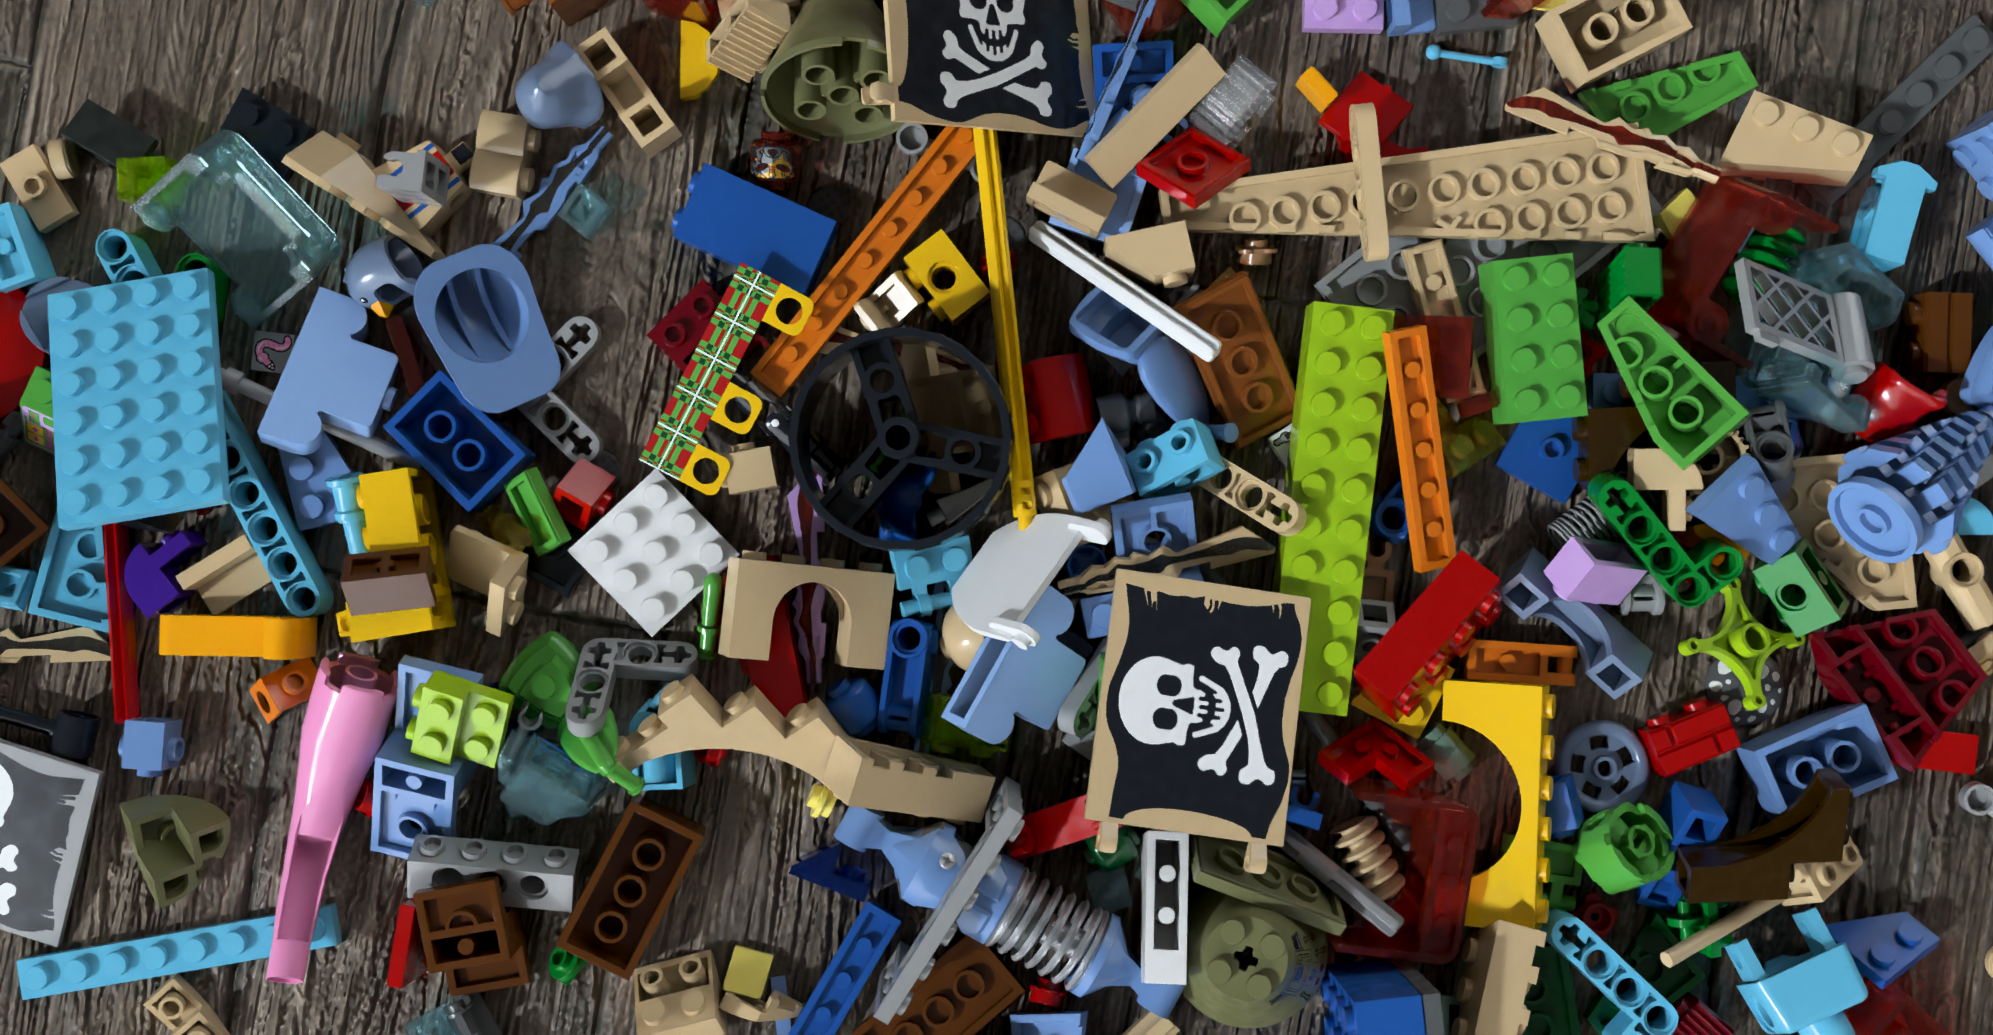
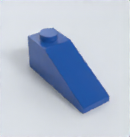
M1678 781L1674 782L1657 811L1668 826L1673 838L1667 841L1669 851L1675 850V860L1672 868L1662 879L1637 887L1634 894L1636 903L1672 912L1677 904V900L1682 896L1680 889L1675 883L1677 847L1714 843L1729 820L1711 790Z

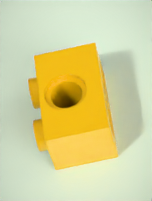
M942 228L904 257V262L908 268L903 273L917 291L922 287L932 298L927 304L941 322L947 318L954 326L991 297L989 289ZM940 271H949L955 276L956 280L951 288L941 290L933 284L934 276Z

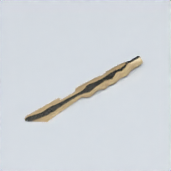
M1239 526L1179 552H1175L1162 545L1148 555L1133 552L1129 557L1115 556L1104 565H1090L1080 575H1076V577L1057 581L1059 592L1064 596L1078 592L1086 594L1108 592L1114 590L1117 568L1179 577L1183 568L1210 562V568L1214 569L1273 554L1276 548L1272 543L1244 526Z
M79 627L21 639L10 628L0 632V663H20L24 656L51 655L50 663L111 661L110 644L94 629Z

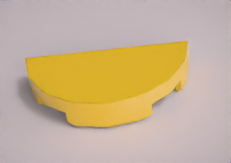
M681 20L680 99L682 101L701 97V94L710 89L714 81L718 80L721 70L706 62L705 42L710 37V32L696 22Z

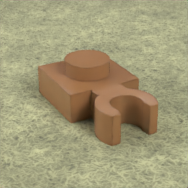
M1368 540L1361 598L1393 602L1395 571L1384 570V563L1392 555L1391 542H1382V551L1379 556L1375 557L1370 553V540Z

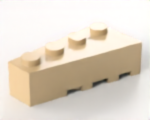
M836 734L822 781L834 792L833 796L842 800L847 806L913 814L924 818L938 817L954 824L965 825L966 821L982 823L996 777L980 765Z
M1499 919L1473 933L1465 940L1462 949V960L1466 962L1464 977L1458 983L1456 991L1457 1001L1460 1002L1459 1016L1453 1022L1451 1035H1522L1525 1028L1528 1026L1531 1012L1524 1005V1000L1531 984L1536 985L1540 969L1532 966L1536 946L1544 947L1547 932Z

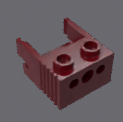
M702 279L646 336L653 340V343L664 351V354L669 356V359L674 361V364L684 373L723 297L705 279ZM757 331L748 345L738 368L762 344L766 350L771 346Z

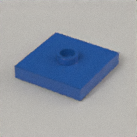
M1574 417L1516 423L1493 466L1558 503L1566 504L1577 484L1573 476V460L1578 457V441L1573 440L1571 431L1572 419Z

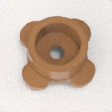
M1267 238L1244 239V245L1235 246V250L1240 253V264L1244 265L1272 264V253L1278 252V248H1274V245H1268Z

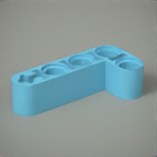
M1562 909L1549 911L1547 924L1542 923V928H1540V931L1547 932L1546 941L1620 1009L1615 1017L1605 1026L1602 1035H1671L1675 1031L1679 1018L1676 1009L1583 921ZM1565 925V928L1577 940L1572 943L1564 938L1559 931L1560 927ZM1599 950L1600 960L1598 963L1587 967L1586 962L1589 954ZM1629 978L1630 985L1628 990L1618 995L1616 991L1617 985L1621 980ZM1659 1006L1657 1018L1647 1022L1649 1010Z

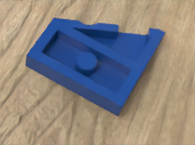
M1173 40L1136 42L1137 51L1108 119L1114 116L1122 107L1126 109L1129 106L1130 93L1136 86L1146 84L1154 87L1174 67ZM1126 43L1092 45L1095 106L1104 89L1106 80L1109 79L1113 71L1117 55Z
M1906 911L1826 924L1835 943H1846L1858 970L1881 990L1937 948L1940 941L1938 936Z

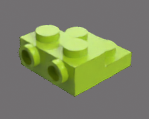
M435 670L426 684L419 683L413 695L412 706L419 708L418 716L414 715L411 718L405 734V738L413 740L410 752L449 765L455 756L495 768L501 759L515 695Z

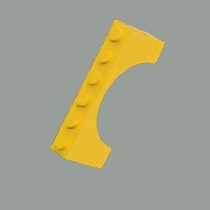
M1454 678L1444 680L1442 720L1459 723L1478 731L1501 750L1512 766L1518 781L1521 795V818L1518 831L1511 846L1495 865L1476 874L1457 877L1445 876L1436 882L1435 922L1484 928L1500 919L1536 930L1542 928V923L1547 924L1549 900L1543 898V882H1549L1551 866L1550 858H1544V841L1549 842L1551 839L1552 820L1551 817H1545L1546 800L1551 801L1553 795V777L1547 776V760L1553 759L1555 749L1554 736L1548 735L1549 719H1554L1556 712L1555 694H1550V685Z

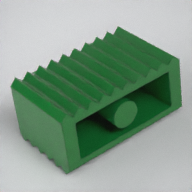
M1630 243L1624 245L1622 251L1615 259L1609 262L1606 269L1596 278L1599 282L1596 287L1600 290L1597 293L1600 297L1597 302L1600 304L1599 312H1601L1597 317L1600 320L1628 296L1645 312L1655 302H1658L1657 299L1663 296L1662 252L1660 248H1648V245L1645 243Z

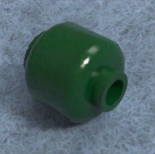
M1125 825L1118 828V843L1115 853L1098 851L1096 849L1097 835L1086 838V842L1079 846L1090 867L1098 863L1103 871L1111 872L1137 857V846L1141 844V841L1133 826Z

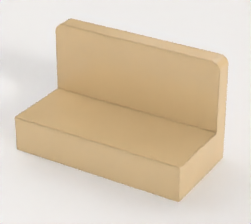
M1052 161L1045 163L1037 181H1033L1026 195V204L1097 239L1117 200L1115 193Z
M243 534L175 576L183 590H198L213 615L223 613L272 583L247 534Z

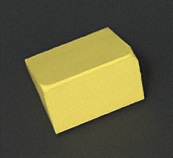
M1688 188L1675 194L1663 206L1664 209L1652 218L1653 224L1676 248L1707 220L1694 195Z
M736 944L722 989L751 998L761 999L766 988L774 954Z

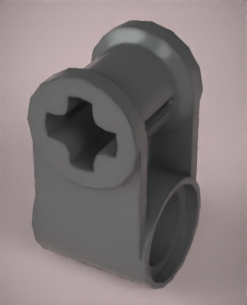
M1775 399L1774 404L1749 409L1743 405L1749 412L1747 422L1741 426L1745 442L1749 445L1751 457L1758 461L1768 481H1779L1786 478L1793 468L1794 444L1790 434L1789 420L1783 399ZM1770 452H1777L1784 457L1771 461L1763 456Z

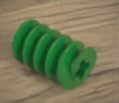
M1760 222L1755 228L1754 235L1748 239L1745 245L1747 249L1742 250L1738 254L1737 260L1744 257L1772 270L1788 273L1791 267L1783 258L1797 259L1799 253L1791 245L1805 246L1806 240L1801 233L1788 226L1774 222ZM1732 264L1729 270L1730 276L1722 280L1721 288L1729 298L1741 306L1734 264ZM1753 278V282L1757 285V287H1758V288L1760 289V291L1763 293L1764 291L1762 290V288L1758 285V283H1757V282L1755 281V279Z

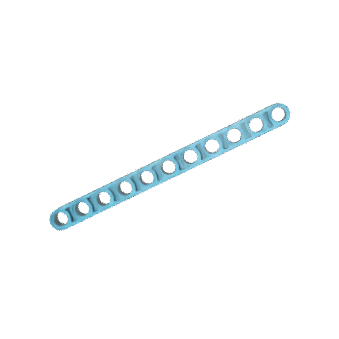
M108 229L98 236L95 245L96 253L112 284L137 280L143 276L148 278L163 275L152 252L142 238L119 229ZM126 241L127 250L125 254L121 258H119L118 249L120 245ZM223 390L230 504L288 611L297 617L323 615L334 604L333 590L302 532L299 531L292 513L227 392ZM236 449L240 455V462L233 469L229 458ZM255 484L258 487L259 496L252 504L248 498V490ZM271 519H274L278 526V531L273 538H270L266 531L267 524ZM289 554H293L297 562L293 573H289L285 567V560ZM308 589H311L316 597L315 604L311 609L304 603V594Z

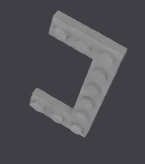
M1008 776L1004 778L986 807L985 832L911 947L900 941L879 974L873 1017L887 1025L895 1013L901 1016L905 1012L913 997V993L910 990L917 979L924 981L927 978L936 960L932 955L940 944L944 947L948 945L958 927L954 921L963 909L968 912L972 908L980 893V890L976 888L984 875L988 877L993 875L1002 859L999 851L1006 840L1013 842L1024 826L1025 820L1021 818L1024 810L1022 809L1023 799H1021L1020 784Z

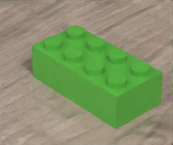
M1573 253L1497 260L1479 265L1478 274L1493 425L1588 416Z

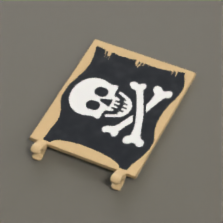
M883 0L889 84L876 81L871 83L870 87L865 86L861 88V100L864 105H890L891 121L1070 137L1083 136L1095 109L1088 0Z
M1116 569L1084 819L1100 821L1096 839V849L1098 851L1115 853L1118 843V824L1248 842L1244 858V870L1255 874H1264L1266 872L1267 845L1279 847L1284 845L1311 598Z

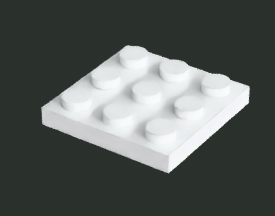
M656 468L567 550L651 637L704 589V580L708 574L712 572L720 574L727 567L729 556L738 557L740 555Z

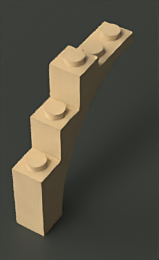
M690 674L682 681L675 680L662 690L659 696L658 715L652 714L645 718L638 729L628 736H619L618 753L615 759L618 764L631 772L646 761L668 754L700 749H734L754 752L787 762L809 773L826 785L822 780L836 734L854 737L846 733L818 697H815L806 704L800 703L788 713L787 717L784 718L754 685L744 693L737 692L732 695L722 707L696 677Z

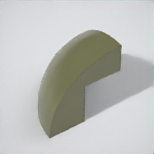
M153 795L119 803L136 860L159 909L173 904L197 888L204 881L203 871L214 857L221 859L225 853L230 838V818L224 811L212 803L183 795Z

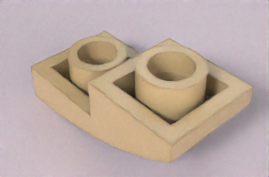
M179 973L174 974L143 1004L173 1031L171 1035H230L209 1004Z

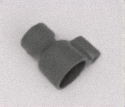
M1148 391L1135 393L1133 398H1127L1122 393H1112L1096 396L1093 399L1098 423L1102 418L1104 419L1124 450L1128 448L1129 430L1132 422L1137 421L1140 424H1146L1156 421L1154 400Z

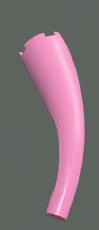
M339 653L338 660L332 662L327 657H324L321 660L301 731L294 804L266 973V980L286 984L304 982L310 946L337 845L364 779L382 746L396 705L397 670H393L391 675L378 669L380 660L370 656L355 653Z

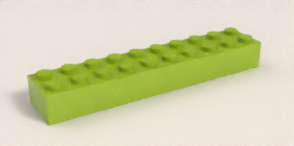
M1313 301L1305 307L1283 494L1304 507L1306 523L1304 528L1294 536L1285 537L1280 534L1278 535L1272 592L1311 598L1299 711L1347 717L1387 384L1382 332L1393 330L1394 310ZM1281 510V519L1289 523L1292 515Z

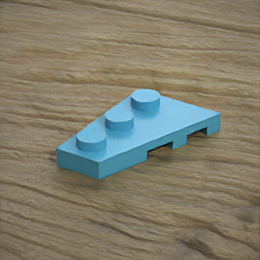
M56 509L27 613L109 633L103 525L65 531L58 528V513Z

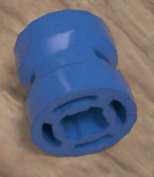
M1081 545L1076 547L1066 560V568L1072 578L1080 575L1090 565H1104L1107 563L1104 553L1094 545ZM1104 574L1097 575L1096 577L1088 580L1085 584L1095 579L1103 577Z

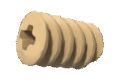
M1374 815L1351 818L1337 825L1328 833H1341L1342 837L1333 845L1335 849L1348 848L1349 850L1340 860L1343 864L1354 862L1355 867L1348 874L1353 878L1361 877L1362 881L1360 883L1383 902L1391 899L1405 885L1406 879L1402 874L1395 873L1399 868V864L1395 859L1389 858L1392 854L1391 847L1387 844H1381L1385 840V834L1382 830L1375 829L1379 821Z

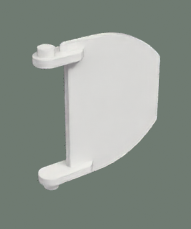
M1044 513L1033 515L1032 523L1025 530H1019L1018 520L999 528L990 535L952 587V602L957 615L966 626L978 634L1006 642L1013 641L1024 650H1027L1029 646L1035 647L1041 639L1040 635L1033 628L1022 622L1078 543L1083 540L1106 545L1112 538L1110 532L1112 525L1103 518L1092 521L1088 518L1067 514Z

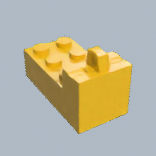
M409 467L359 475L360 485L356 488V498L359 507L364 509L366 525L363 526L362 536L366 548L370 549V552L430 546L431 557L437 575V584H433L437 601L436 607L351 616L347 602H345L346 610L336 613L339 636L351 637V643L455 627L456 620L433 476L427 470Z

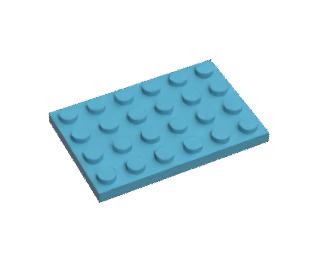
M201 268L47 295L58 528L71 531L229 504L230 490L214 273L208 268Z

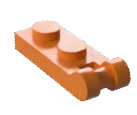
M1476 639L1472 648L1464 656L1463 678L1576 686V674L1572 673L1573 658H1577L1578 646ZM1549 657H1557L1556 672H1548Z

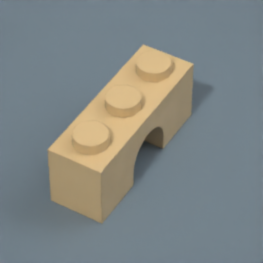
M606 27L574 48L592 71L600 89L619 114L618 116L650 158L683 136Z

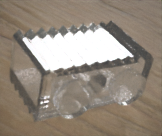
M1242 54L1236 58L1226 70V75L1207 93L1187 120L1189 126L1200 130L1227 146L1231 143L1236 148L1251 131V128L1246 124L1256 113L1262 117L1277 99L1272 95L1277 83Z

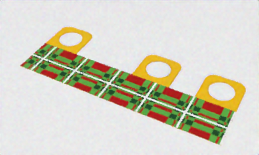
M741 262L639 460L706 495L716 494L730 470V462L727 458L698 444L710 419L738 434H746L751 430L762 409V401L756 395L731 383L730 380L761 320L788 335L796 336L802 332L813 311L814 305L812 300ZM785 298H793L802 306V316L794 324H785L777 317V305ZM742 397L749 402L751 414L746 421L735 423L727 418L725 406L731 398ZM710 458L717 463L719 476L713 483L702 484L695 479L693 468L698 460Z

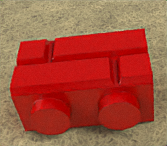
M1701 696L1684 702L1682 704L1684 710L1670 715L1669 711H1664L1645 719L1647 725L1638 728L1636 732L1647 750L1650 767L1655 774L1667 777L1740 747L1741 744L1734 727L1731 726L1730 717L1722 702L1707 700L1706 696Z

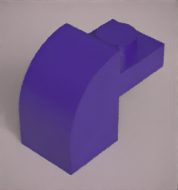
M175 530L174 534H168L162 538L159 544L139 543L130 553L124 570L125 585L130 597L146 618H160V614H170L196 593L195 590H183L175 576L181 573L178 570L180 565L208 544L199 531Z

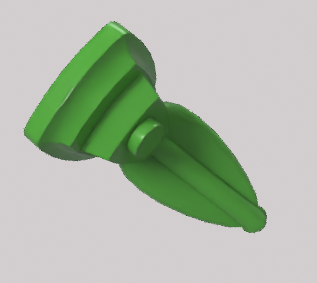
M557 631L543 634L520 652L510 664L500 680L499 690L515 695L513 706L518 710L524 702L529 701L524 715L530 719L537 718L541 708H543L544 715L541 725L550 729L558 728V738L561 746L567 755L579 766L589 772L601 773L603 777H609L627 789V792L632 796L638 795L645 786V779L634 775L618 764L615 759L618 753L619 734L610 706L605 725L598 734L582 738L570 733L567 726L565 709L581 652L565 636ZM598 682L588 683L583 689L595 691L598 688ZM585 706L586 711L583 719H586V716L591 713V709L588 706Z

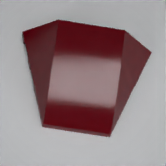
M1936 609L1890 617L1883 621L1863 625H1850L1843 629L1828 632H1815L1808 635L1820 681L1838 705L1866 703L1889 758L1910 772L1915 771L1922 762L1923 756L1939 740L1944 729L1955 715L1963 709L1988 676Z

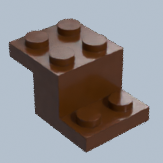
M499 876L419 889L413 894L429 974L445 971L450 997L529 984L533 976L520 909L504 906Z

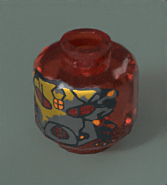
M761 131V137L753 139L750 144V175L756 180L763 181V188L769 190H787V182H795L800 178L802 146L798 141L792 139V133Z

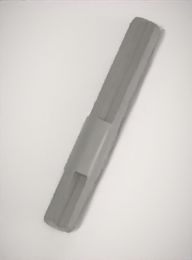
M1286 824L1283 847L1277 846L1384 934L1392 937L1399 931L1404 923V918Z

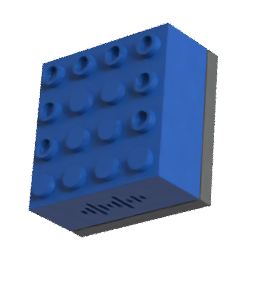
M1404 956L1326 965V977H1323L1320 984L1323 1002L1328 1001L1330 1017H1324L1326 1035H1445L1440 992Z

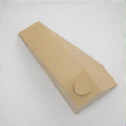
M322 130L286 154L281 161L325 191L348 202L350 207L377 223L379 222L385 229L437 261L446 257L430 236L416 228L391 195L375 187L377 176L373 173V170L376 167L369 159L358 153L362 145L342 132H339L335 138Z

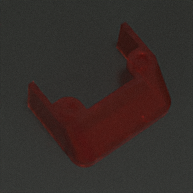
M1720 175L1715 184L1708 181L1705 182L1663 250V296L1657 299L1658 302H1655L1649 310H1646V313L1665 330L1721 361H1735L1737 368L1751 370L1755 364L1754 362L1719 344L1728 329L1729 317L1725 309L1711 301L1709 297L1752 227L1767 235H1778L1789 230L1794 223L1814 234L1837 233L1841 226L1784 194L1731 175Z
M1368 778L1357 779L1349 784L1348 787L1359 800L1384 803L1385 812L1394 822L1412 826L1409 841L1410 849L1407 854L1404 873L1406 881L1402 887L1400 901L1390 899L1384 901L1404 918V923L1394 936L1389 937L1365 918L1364 928L1347 926L1340 936L1326 932L1329 941L1336 952L1432 964H1446L1452 961L1458 955L1461 947L1480 829V820L1477 813L1465 802L1417 786L1404 792L1391 781Z

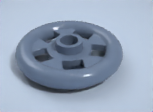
M1593 720L1575 727L1563 738L1556 751L1554 773L1555 776L1573 773L1582 811L1597 814L1624 802L1635 803L1644 792L1648 783L1650 762L1644 744L1631 729L1611 720ZM1605 736L1606 748L1598 747L1591 750L1589 738ZM1626 746L1633 761L1623 766L1622 760L1616 751ZM1573 754L1584 756L1581 773L1570 770ZM1602 761H1607L1609 770L1606 774L1600 775L1598 765ZM1621 775H1623L1629 781V784L1621 793L1617 794L1611 786L1618 782ZM1586 781L1600 787L1596 798L1581 792Z

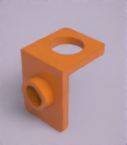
M311 658L299 659L260 677L249 689L250 694L268 724L275 721L284 711L310 699L318 672ZM263 695L266 697V699H267V701H268V703H269L270 708H269L268 705L266 704V702H265V700H264V698H263Z

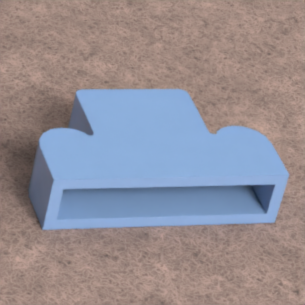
M319 287L257 432L262 443L294 454H312L323 443V422L365 437H371L376 431L383 411L392 410L398 394V389L394 388L399 374L398 356L363 343L369 331L367 313L364 306L357 303L353 298Z
M1050 585L1047 587L1022 622L1033 628L1040 635L1041 639L1035 647L1029 646L1027 650H1024L1013 641L1006 642L986 636L941 717L990 744L1001 743L1011 734L1014 726L1013 714L1045 730L1050 729L1059 713L1060 707L1071 692L1086 663L1083 657L1056 639L1057 635L1067 631L1073 621L1074 608L1072 602Z

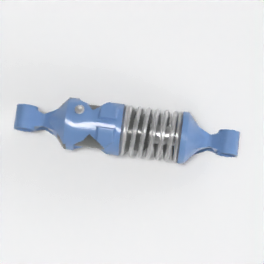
M849 806L833 834L834 837L843 844L860 852H866L867 848L881 849L894 868L900 899L914 907L936 908L974 849V846L966 843L956 832V827L943 820L924 828L893 826L884 818V814L879 810ZM1001 854V862L991 877L984 875L976 887L980 890V893L972 908L968 912L962 909L955 920L961 932L982 944L985 943L987 947L997 942V949L1000 954L1006 953L1011 949L1013 961H1018L1024 957L1025 968L1029 969L1037 965L1040 976L1051 972L1053 983H1059L1064 980L1065 989L1078 997H1083L1107 986H1131L1137 993L1138 998L1136 1001L1141 1006L1159 1017L1168 1019L1186 986L1141 983V960H1138L1127 947L1122 921L1119 916L1103 911L1102 907L1096 908L1091 913L1083 929H1081L1080 927L1090 907L1089 901L1085 900L1079 904L1070 922H1068L1067 918L1076 901L1075 893L1068 894L1057 915L1054 914L1063 893L1062 885L1055 887L1052 893L1047 892L1050 884L1048 878L1041 880L1038 885L1035 880V871L1029 872V868H1024V864L1004 854ZM1038 942L1041 943L1042 946L1032 958L1035 946ZM1052 949L1056 953L1045 966L1048 953ZM1065 956L1069 961L1058 974L1062 958Z

